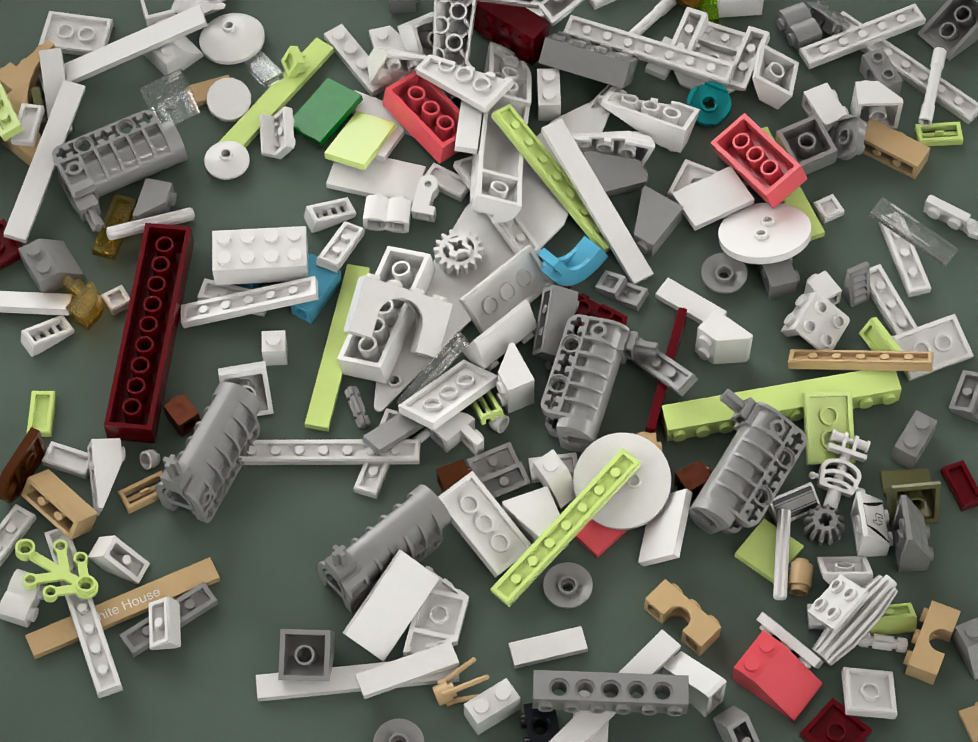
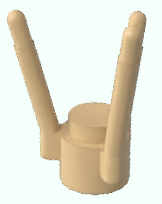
M475 657L462 664L446 677L437 680L438 685L432 688L440 706L446 704L448 707L455 703L467 702L479 695L454 698L458 696V691L488 680L489 675L475 678L455 687L452 682L447 684V682L476 662Z

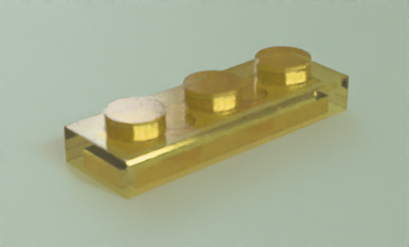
M117 194L114 195L103 221L105 227L101 228L102 231L98 233L92 248L93 255L115 260L123 238L109 240L106 229L110 226L130 222L137 204L136 199Z

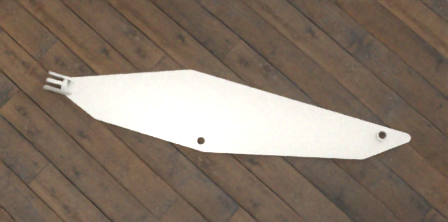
M608 84L593 101L554 119L552 122L562 118L571 134L603 132L611 112L601 106V101L609 91L625 94L627 92L619 87ZM541 132L537 136V138L541 141V143L546 147V149L550 152V154L561 166L557 157L555 156L554 152L552 151L551 147L549 146L548 142L546 141L544 135ZM524 158L522 207L517 217L540 249H542L565 225L569 213ZM472 203L465 207L452 230L456 233L461 228L462 232L465 233L470 229L471 236L476 233L478 234V239L482 240L484 248L482 264L476 263V270L469 268V274L466 275L464 271H460V275L457 276L456 271L447 274V268L441 270L439 263L436 264L434 260L433 263L436 271L425 294L433 297V294L447 298L446 302L453 304L440 352L471 321L459 299L515 255L488 215L472 210ZM416 317L387 384L376 382L374 409L377 412L384 411L434 360L409 353L416 330Z

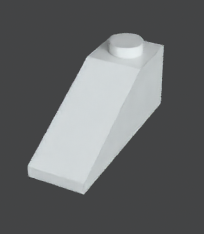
M120 438L91 439L87 447L93 509L98 512L97 516L100 515L120 466L125 461V447L121 446Z

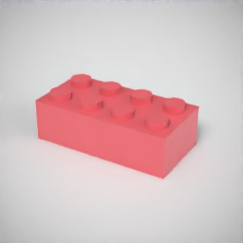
M416 71L385 88L383 106L439 164L459 153V151H454L460 109L436 85L418 76Z
M745 113L710 142L717 156L728 166H731L736 174L773 209L808 179L802 166Z

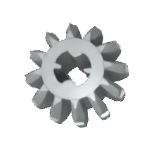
M828 503L825 509H823L818 504L815 510L810 509L807 512V517L804 518L803 524L806 526L804 533L810 535V542L817 539L819 540V546L823 544V541H826L831 546L833 540L839 541L841 539V533L845 531V525L843 524L844 515H838V508L830 510Z

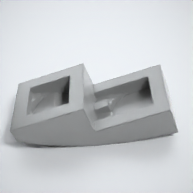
M605 270L595 286V290L602 295L635 311H639L649 295L647 288L629 283L626 276Z

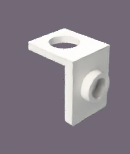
M140 0L147 27L176 15L174 9L148 15L144 0Z

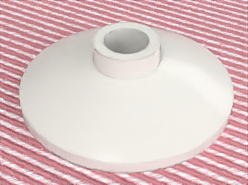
M222 141L209 148L206 152L204 163L206 170L213 177L230 180L241 176L247 170L250 157L247 149L240 143Z

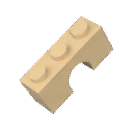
M665 579L645 598L644 609L661 624L674 616L682 617L687 621L688 625L682 630L681 641L699 657L720 637L721 626L719 621L714 616H708L702 611L700 605L695 600H689L676 584H671Z
M933 600L929 609L924 607L919 620L923 623L921 630L916 628L911 643L915 644L914 650L907 651L903 664L907 665L905 675L934 685L945 654L933 649L929 641L941 639L950 642L961 611Z

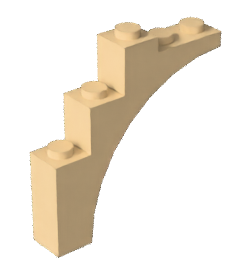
M49 39L42 45H39L27 58L22 59L19 65L15 66L9 62L6 66L0 68V83L3 85L17 116L22 103L32 104L31 88L37 86L40 80L39 75L42 74L39 50L55 48V44ZM38 132L34 147L13 145L11 138L7 141L1 138L3 146L30 166L41 135Z

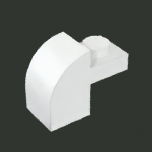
M459 412L437 429H430L431 438L446 453L460 442L475 455L484 452V437L475 429V418L469 414Z

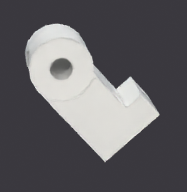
M424 175L420 178L411 214L413 219L435 223L437 214L436 208L432 205L434 199L439 194V185L437 179L432 175Z

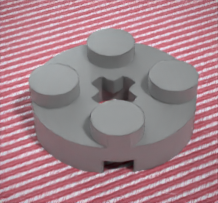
M846 114L838 119L839 125L837 128L833 127L830 132V138L838 150L837 158L841 160H850L855 155H861L865 148L866 121L854 115Z

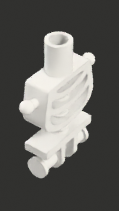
M836 429L832 430L829 441H836L841 444L839 446L829 443L826 450L839 454L840 458L828 459L819 467L818 473H809L810 479H818V488L827 490L823 507L825 508L829 503L830 510L838 508L841 495L850 498L855 492L861 491L865 493V489L858 487L862 478L861 472L854 464L850 463V458L864 462L867 459V455L857 452L856 448L867 453L871 442L861 440L857 435H855L854 439L848 438V432L843 434L837 432ZM846 443L852 444L851 449L845 448ZM830 465L837 466L836 469H825ZM849 470L853 474V476L849 473H846V471Z

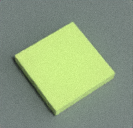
M763 519L735 552L734 557L774 584L777 527ZM791 536L789 562L794 561L804 548V545Z

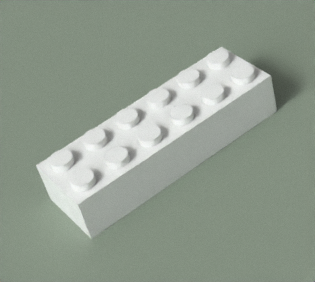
M387 246L375 275L380 276V281L389 283V280L402 283V288L411 290V287L424 290L425 295L436 270L431 254ZM396 299L386 302L379 311L372 338L365 339L348 333L337 358L343 375L387 384L415 319V314L408 304Z

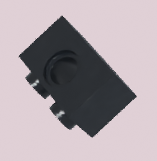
M533 703L524 704L523 713L519 714L521 729H526L527 737L523 738L524 742H549L559 732L556 709L550 712H542L538 709H532ZM542 727L546 729V732L544 734H537L534 730Z

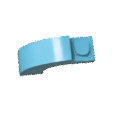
M586 236L581 239L571 252L563 257L557 258L545 248L538 254L544 260L541 271L561 286H572L582 282L592 275L608 258V255Z

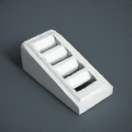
M348 197L306 206L304 219L311 232L315 233L356 217L357 213Z
M60 315L22 330L21 343L30 356L33 357L74 334V329L64 315ZM59 325L62 331H59L56 326Z

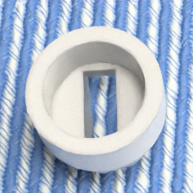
M504 414V418L500 419L499 416H496L495 421L491 422L489 420L490 428L498 433L504 432L509 424V417Z
M148 449L140 453L139 459L142 467L149 470L159 465L161 456L156 450Z

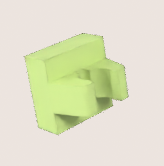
M290 46L281 59L288 77L296 78L298 73L306 72L310 66V63H305L306 54L300 52L298 46Z

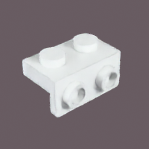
M286 106L274 116L261 114L259 117L261 154L264 156L282 159L295 147L293 110Z

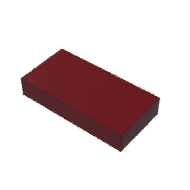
M964 460L941 467L940 472L961 512L978 506V487Z

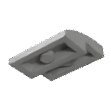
M963 370L949 405V411L977 423L978 372Z
M511 442L468 458L465 461L467 466L472 468L474 474L494 498L531 484L522 462H519Z

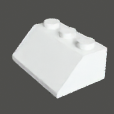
M527 299L484 331L462 351L472 364L487 369L490 372L500 364L498 359L503 355L505 356L510 343L514 342L517 345L521 341L525 344L535 336L532 332L537 328V323Z

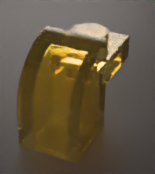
M67 276L62 283L67 292L73 295L74 299L65 308L73 320L89 330L99 320L104 311L103 298L92 281L85 285L81 280L77 279L75 281L70 276Z

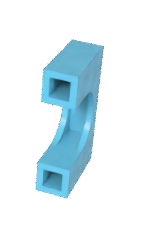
M308 254L309 277L315 276L318 281L319 300L291 305L292 314L312 324L342 284L341 271L339 270L336 273L316 265L317 256L314 254ZM261 283L238 285L244 288L256 289Z

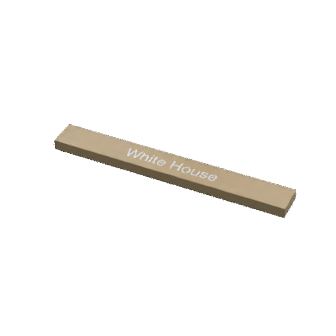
M209 557L95 605L103 631L148 612V603L167 596L177 599L202 582H205L207 586L219 582L220 577ZM72 616L25 635L34 659L80 641Z

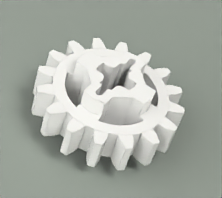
M461 228L456 233L450 229V235L448 236L442 233V240H436V247L433 249L436 264L439 263L441 270L447 268V274L456 271L457 276L460 275V271H464L467 275L469 274V268L476 270V263L482 264L484 248L483 242L478 239L477 233L471 236L470 229L463 233Z

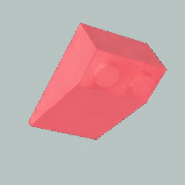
M764 630L734 666L732 680L793 723L823 685L784 644Z

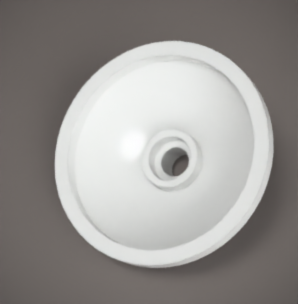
M229 13L213 19L208 23V26L204 27L200 34L199 44L202 53L209 60L224 65L238 64L254 57L261 50L265 41V33L262 24L254 17L242 13Z

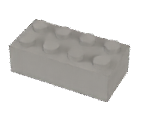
M562 31L545 37L538 63L619 88H625L632 84L639 59L633 57L634 53L626 50L616 52L612 50V46L606 44L596 46L591 44V40L579 37L578 40L570 38L571 34Z

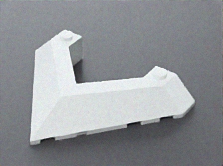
M434 0L433 55L454 61L458 66L466 67L468 65L473 67L469 62L477 1L540 9L550 24L554 26L584 0ZM438 87L452 102L458 99L456 96Z

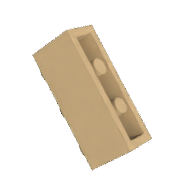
M870 118L867 123L863 154L915 180L928 161L931 148L923 142L906 136L903 132L886 126L881 121Z
M47 469L27 478L21 496L70 540L92 530L98 512L54 473Z

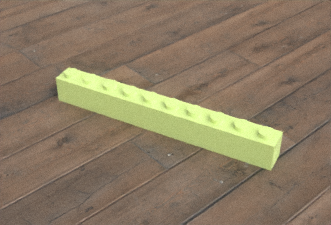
M861 370L735 392V394L742 400L751 397L755 402L768 404L789 420L798 421L804 418L802 394L804 392L852 391L853 409H867L873 405H889L899 401L902 389L896 371ZM721 395L662 405L660 418L666 441L674 440L675 442H680L690 437L697 436L702 438L713 433H729L735 430L736 422L731 419L734 411L720 401Z

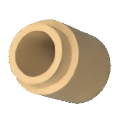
M796 558L794 561L789 562V594L803 597L807 596L808 591L811 590L814 566L809 563V560Z

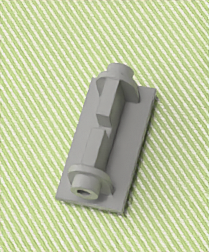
M807 2L811 6L809 11L820 27L825 21L822 30L831 36L843 32V26L850 27V24L844 21L845 17L835 11L831 12L828 10L829 6L824 2Z

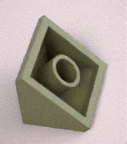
M940 481L891 485L885 489L890 526H892L901 495H907L924 515L925 523L939 522Z

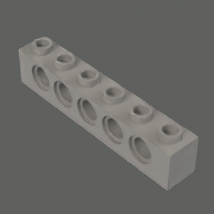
M534 670L532 709H538L542 712L558 709L568 713L586 710L594 714H601L605 711H614L621 715L641 712L647 716L655 715L656 713H667V715L674 717L687 714L689 706V675ZM560 689L564 691L565 694L562 696H557L553 693V691ZM586 690L591 695L583 697L578 692ZM607 691H612L617 696L610 698L607 697L604 693ZM633 692H638L642 695V697L636 699L633 698L630 694ZM664 693L668 696V698L662 700L659 699L656 696V694Z

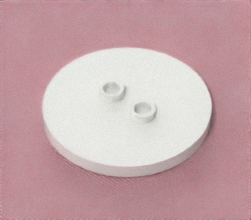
M768 203L749 205L728 215L721 223L718 231L722 250L728 256L750 264H771L787 260L800 253L808 245L812 235L811 223L807 215L796 207L782 203L774 209Z
M613 433L597 439L581 454L574 470V491L577 497L623 448L641 462V467L601 508L592 520L610 529H635L652 521L663 510L671 492V472L664 454L650 440L633 433Z

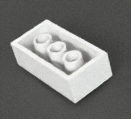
M306 226L212 231V271L215 285L289 282L309 277Z

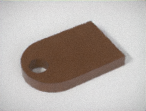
M33 427L29 429L0 476V500L7 503L15 501L23 491L27 478L32 476L39 467L47 451L39 430Z

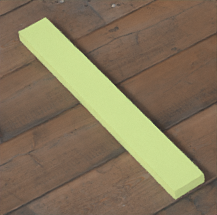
M316 37L302 52L306 54L305 63H310L307 71L298 73L296 78L288 77L286 71H284L219 142L234 141L246 148L260 133V115L274 116L329 59L334 53V48Z
M511 104L494 111L491 115L492 119L588 238L605 253L611 250L563 168Z
M347 264L305 420V428L329 432L343 378V373L337 360L348 336V333L343 332L358 278L367 276V273H370L369 267Z
M622 448L490 589L491 592L510 607L641 467V462Z

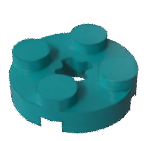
M705 82V84L700 86L697 85L690 91L687 97V105L700 109L695 123L701 126L718 127L730 115L732 109L730 95L727 89L719 83ZM709 100H713V105L715 106L713 108L706 109V106L703 103L709 102Z

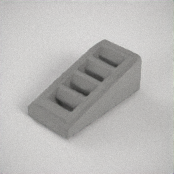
M863 262L847 269L842 296L850 307H855L868 301L870 298V265L868 262Z

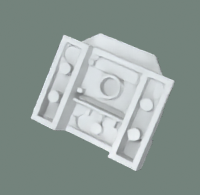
M687 7L671 45L735 63L736 69L729 86L723 85L727 89L728 94L735 90L746 91L754 73L759 45L761 43L768 44L770 32L748 26L746 33L709 22L708 13ZM673 70L679 84L690 90L697 85L705 84V82H712Z

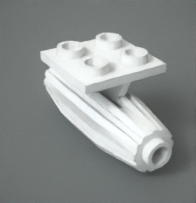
M840 574L807 611L810 615L827 625L812 648L814 653L825 663L832 666L855 648L884 615L898 592L895 588L897 583L888 575L884 577L878 575L862 588Z

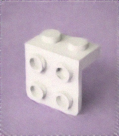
M818 291L802 294L796 300V307L793 312L785 318V325L781 332L787 337L800 335L817 350H833L850 322L849 317Z

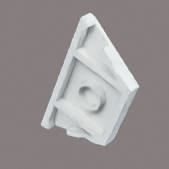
M426 566V569L440 579L411 620L403 649V656H408L451 641L452 646L458 645L469 603V596L460 589H456L446 578L442 579L434 573L430 566Z

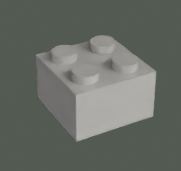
M818 114L776 131L775 142L802 166L806 175L836 162L838 150Z

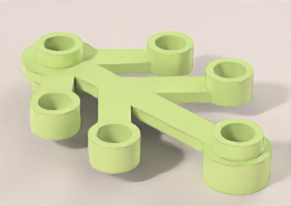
M21 539L16 543L15 554L21 561L30 560L49 571V573L25 574L23 576V587L26 590H34L38 584L65 581L70 584L59 587L53 585L46 586L43 589V599L46 602H54L59 596L74 594L82 599H90L98 593V582L88 573V555L85 552H77L73 556V565L78 568V577L70 572L67 557L68 544L66 541L57 540L53 544V553L57 556L58 564L36 552L35 543L32 540ZM57 547H64V549L58 550ZM77 559H84V561L79 562ZM28 580H33L34 582H33V583H27L26 581H28ZM53 592L54 595H47V593Z

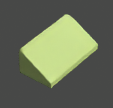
M912 604L889 605L882 618L868 633L874 636V634L890 635L915 632L917 616Z

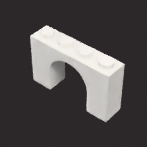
M367 273V276L359 277L343 332L365 339L372 338L376 320L382 306L392 299L401 300L411 307L416 317V330L409 353L428 359H438L453 304L446 302L447 298L433 294V297L424 295L425 291L411 287V290L402 288L403 284L389 280V283L380 281L381 277Z

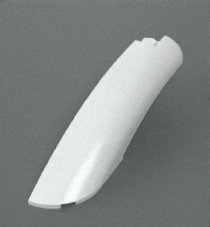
M490 42L484 73L488 71L495 73L496 77L512 78L514 85L487 113L482 112L477 154L472 155L470 203H472V210L491 214V222L504 223L515 218L522 207L524 157L492 119L491 115L494 111L511 104L524 122L528 124L532 76L527 64L524 61H519L514 56L515 53Z

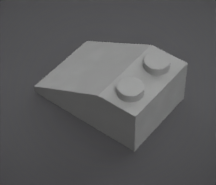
M947 0L917 35L934 49L937 47L944 48L947 51L946 59L950 61L978 40V0Z
M901 495L891 527L898 572L927 571L930 561L934 559L933 548L928 546L930 527L928 524H925L924 515L907 495Z

